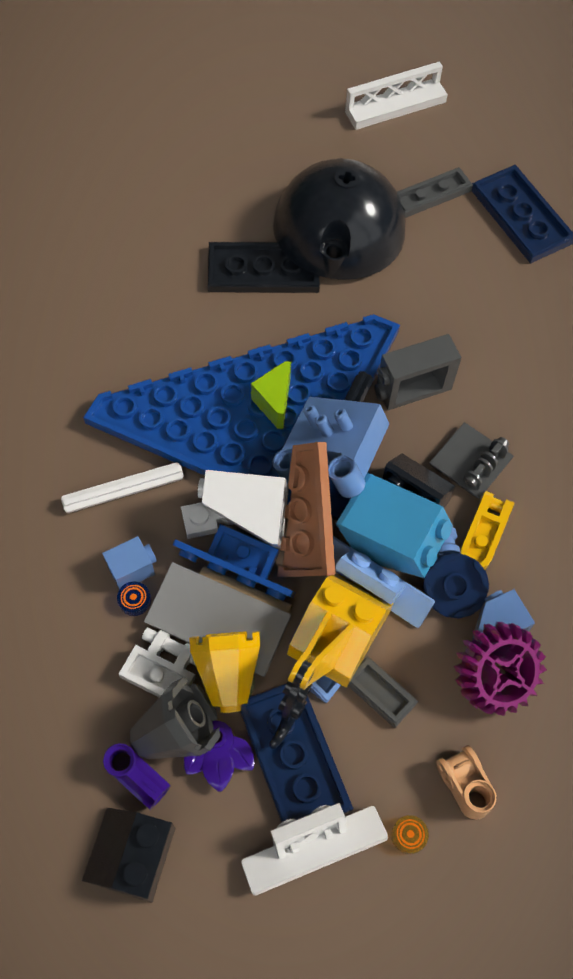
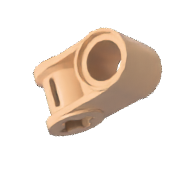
M467 745L457 755L446 760L443 758L436 760L438 771L444 783L452 792L462 813L470 819L478 820L484 818L494 807L497 795L475 751ZM477 792L481 794L486 802L485 807L479 808L474 806L470 802L469 793Z

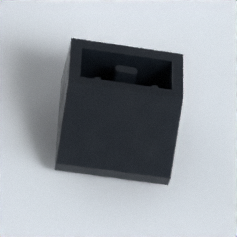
M403 453L386 464L382 478L444 508L450 501L455 489V485Z

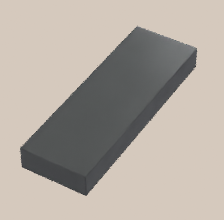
M458 167L397 191L401 200L405 218L471 192L473 184Z

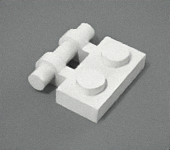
M148 627L145 629L142 639L151 643L148 650H145L135 645L119 672V676L123 680L157 697H160L173 682L181 678L189 680L186 683L188 686L192 685L196 678L194 673L186 670L190 663L195 665L190 653V644L186 643L183 645L171 639L170 634L162 630L157 632ZM165 650L177 656V659L173 664L159 657L160 653Z

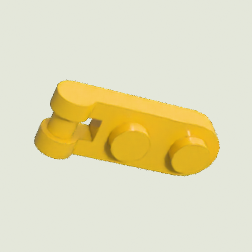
M485 491L460 550L461 554L477 560L484 570L487 569L492 561L515 502L507 499L504 502L494 498V494ZM488 508L500 513L499 516L487 512Z

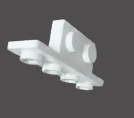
M340 803L333 806L323 805L313 810L311 815L298 820L289 819L280 823L277 829L271 831L274 846L242 859L241 863L251 892L256 896L385 842L388 839V834L374 806L367 807L345 817Z

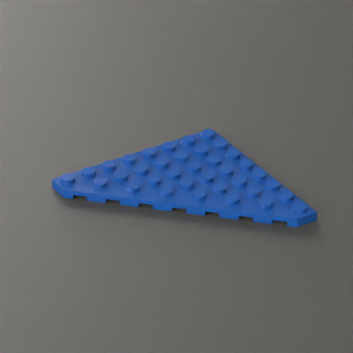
M373 314L363 317V320L348 325L345 322L325 328V332L310 336L307 333L287 339L286 343L274 347L266 345L248 351V354L232 359L231 356L208 362V366L192 370L190 367L168 374L169 377L153 382L149 379L128 385V389L111 394L110 391L98 394L83 418L87 425L174 463L177 462L181 466L204 476L206 470L280 477L273 467V458L284 447L308 398L344 400L356 375L360 371L371 375L374 381L377 369L380 368L382 355L390 350L399 332L400 324ZM290 361L291 379L284 429H277L252 401L251 383L281 363ZM291 489L288 491L287 505L291 500Z

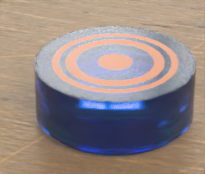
M133 581L124 584L119 589L117 602L122 612L129 616H138L148 610L151 604V596L144 584Z

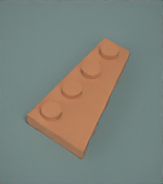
M314 442L293 445L288 488L292 490L291 500L285 506L284 518L288 519L286 537H282L280 550L284 551L283 565L278 566L277 577L336 575L327 443Z

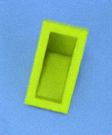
M290 361L281 363L251 383L252 401L277 429H284L291 379Z

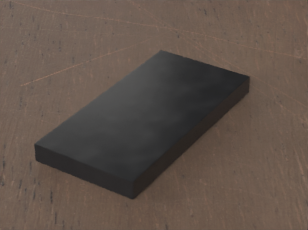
M209 242L208 292L319 293L320 279L318 274L305 271L301 266L294 264L288 256H285L277 242Z

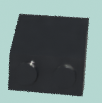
M107 808L82 881L153 902L175 832L173 823L138 812Z

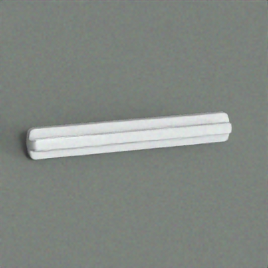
M172 463L63 495L61 497L62 505L66 513L75 512L182 480L183 471L179 463Z

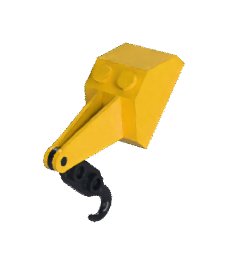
M338 573L330 575L325 579L310 602L288 648L287 655L296 659L297 662L283 690L285 695L278 707V710L282 711L283 714L276 733L269 743L271 749H276L282 743L295 720H298L307 704L306 698L311 691L312 683L322 676H326L347 688L388 617L394 603L390 605L361 585Z

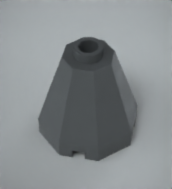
M185 678L173 682L130 729V744L139 756L147 759L200 756L213 748L220 738L219 727L213 730L212 721L218 719L217 712L200 685L194 683L188 686L186 683L189 680Z

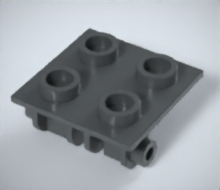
M464 422L431 460L429 465L480 499L514 455L508 452L509 442L507 439L499 437V439L491 441Z

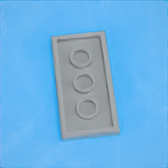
M172 562L144 622L190 643L189 638L192 636H199V642H202V637H206L205 635L247 631V638H252L253 631H260L261 645L254 673L265 677L292 615Z

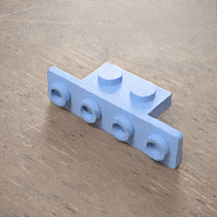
M333 536L335 572L361 585L390 605L394 603L391 611L416 628H419L433 607L434 599L399 578L394 572L378 565L367 555L356 551Z

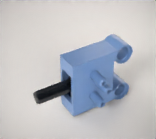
M360 371L356 375L344 400L308 398L284 447L274 456L272 461L273 467L279 476L285 478L287 483L289 481L293 445L326 442L329 477L339 494L345 498H352L364 490L366 484L364 478L389 426V421L380 404L363 402L373 382L371 375Z

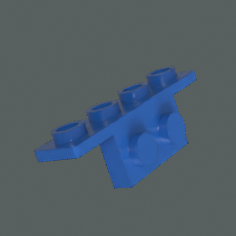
M221 524L208 553L176 539L172 544L180 548L178 555L196 562L198 557L209 561L207 568L223 575H225L227 570L239 574L236 581L252 588L255 587L256 583L268 587L266 594L284 601L286 596L294 599L296 592L267 580L280 552L277 548Z

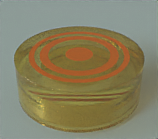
M407 815L401 817L394 824L391 838L394 846L400 852L411 855L420 852L426 846L429 832L426 824L420 818Z

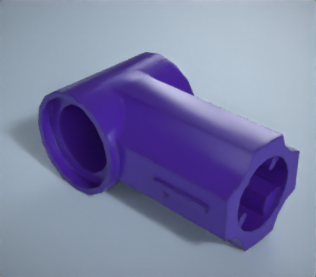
M118 743L112 745L104 754L103 763L107 772L116 778L149 810L159 803L171 787L163 777L126 744ZM120 753L129 754L131 760L128 768L123 771H115L112 765L115 756Z

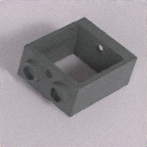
M450 335L439 336L382 355L380 368L377 369V384L374 385L378 400L384 402L387 410L452 390L462 357Z

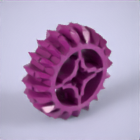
M496 621L495 626L484 624L483 633L478 630H472L473 641L463 640L464 645L467 647L465 652L456 653L458 658L462 660V663L453 666L455 671L460 674L455 681L457 685L462 687L460 690L462 696L470 701L469 703L476 709L479 708L487 714L492 715L495 712L497 715L504 716L507 710L511 713H517L518 704L528 706L527 697L529 695L537 696L534 688L536 685L544 684L542 679L539 678V674L547 671L544 665L540 663L546 658L543 652L539 651L541 644L533 638L529 631L520 629V626L514 623L506 624ZM495 663L501 665L500 668H502L506 673L504 674L500 672V669L497 666H495Z

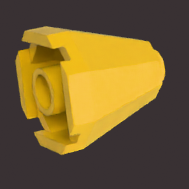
M247 631L205 635L206 637H202V642H199V636L190 637V653L212 706L220 707L221 713L241 711V705L248 704L261 645L260 631H253L252 638H247Z

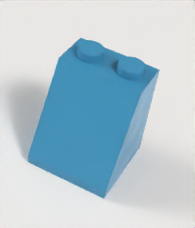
M367 473L364 478L366 482L364 490L359 495L350 499L336 523L337 527L353 549L367 555L378 565L425 578L430 567L435 564L437 554L444 541L449 538L453 525L444 507L373 474Z

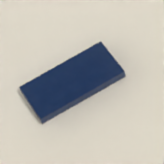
M516 164L472 183L473 194L530 264L573 244V232Z
M286 684L249 697L248 704L241 705L240 714L281 823L289 819L298 820L311 815L313 810L323 805L333 806L340 803L344 814L353 811V806L308 696L306 698L307 704L298 720H295L287 736L276 749H271L269 743L281 721L283 712L278 710V707L285 695L283 690Z

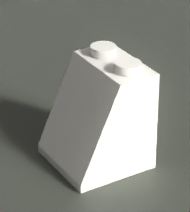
M206 470L205 478H200L198 484V498H202V503L214 513L277 549L281 548L285 527V506L287 505L289 491L286 479L283 477Z

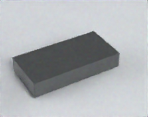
M368 656L360 663L348 684L358 696L394 728L403 721L419 702Z

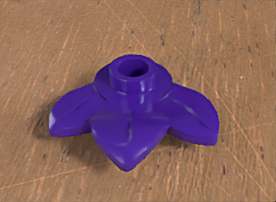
M212 721L213 730L219 727V731L223 736L222 740L219 743H215L210 751L200 756L184 757V768L187 775L203 771L208 784L216 791L222 792L230 782L234 768L243 771H252L254 769V755L247 741L233 736L231 728L226 723Z

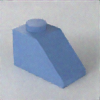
M515 589L506 593L500 590L485 599L486 603L479 613L475 631L478 630L483 633L484 624L495 626L496 621L506 624L514 623L520 626V629L530 631L535 622Z

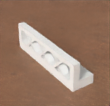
M439 61L348 88L345 113L355 130L445 103L448 94L440 84L443 66ZM433 73L432 79L422 82L427 75ZM412 80L406 87L400 88L404 82ZM389 87L383 94L376 95L382 88ZM366 94L360 101L354 102L356 96Z

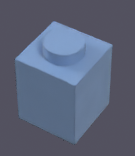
M138 536L102 553L120 592L130 585H135L155 575L153 563L157 562L150 545L143 546Z

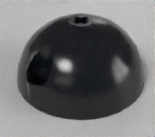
M338 158L315 163L291 180L278 201L274 215L273 230L280 249L297 266H301L305 271L318 274L321 277L349 280L368 277L388 267L398 257L405 240L406 219L397 191L382 173L363 162Z

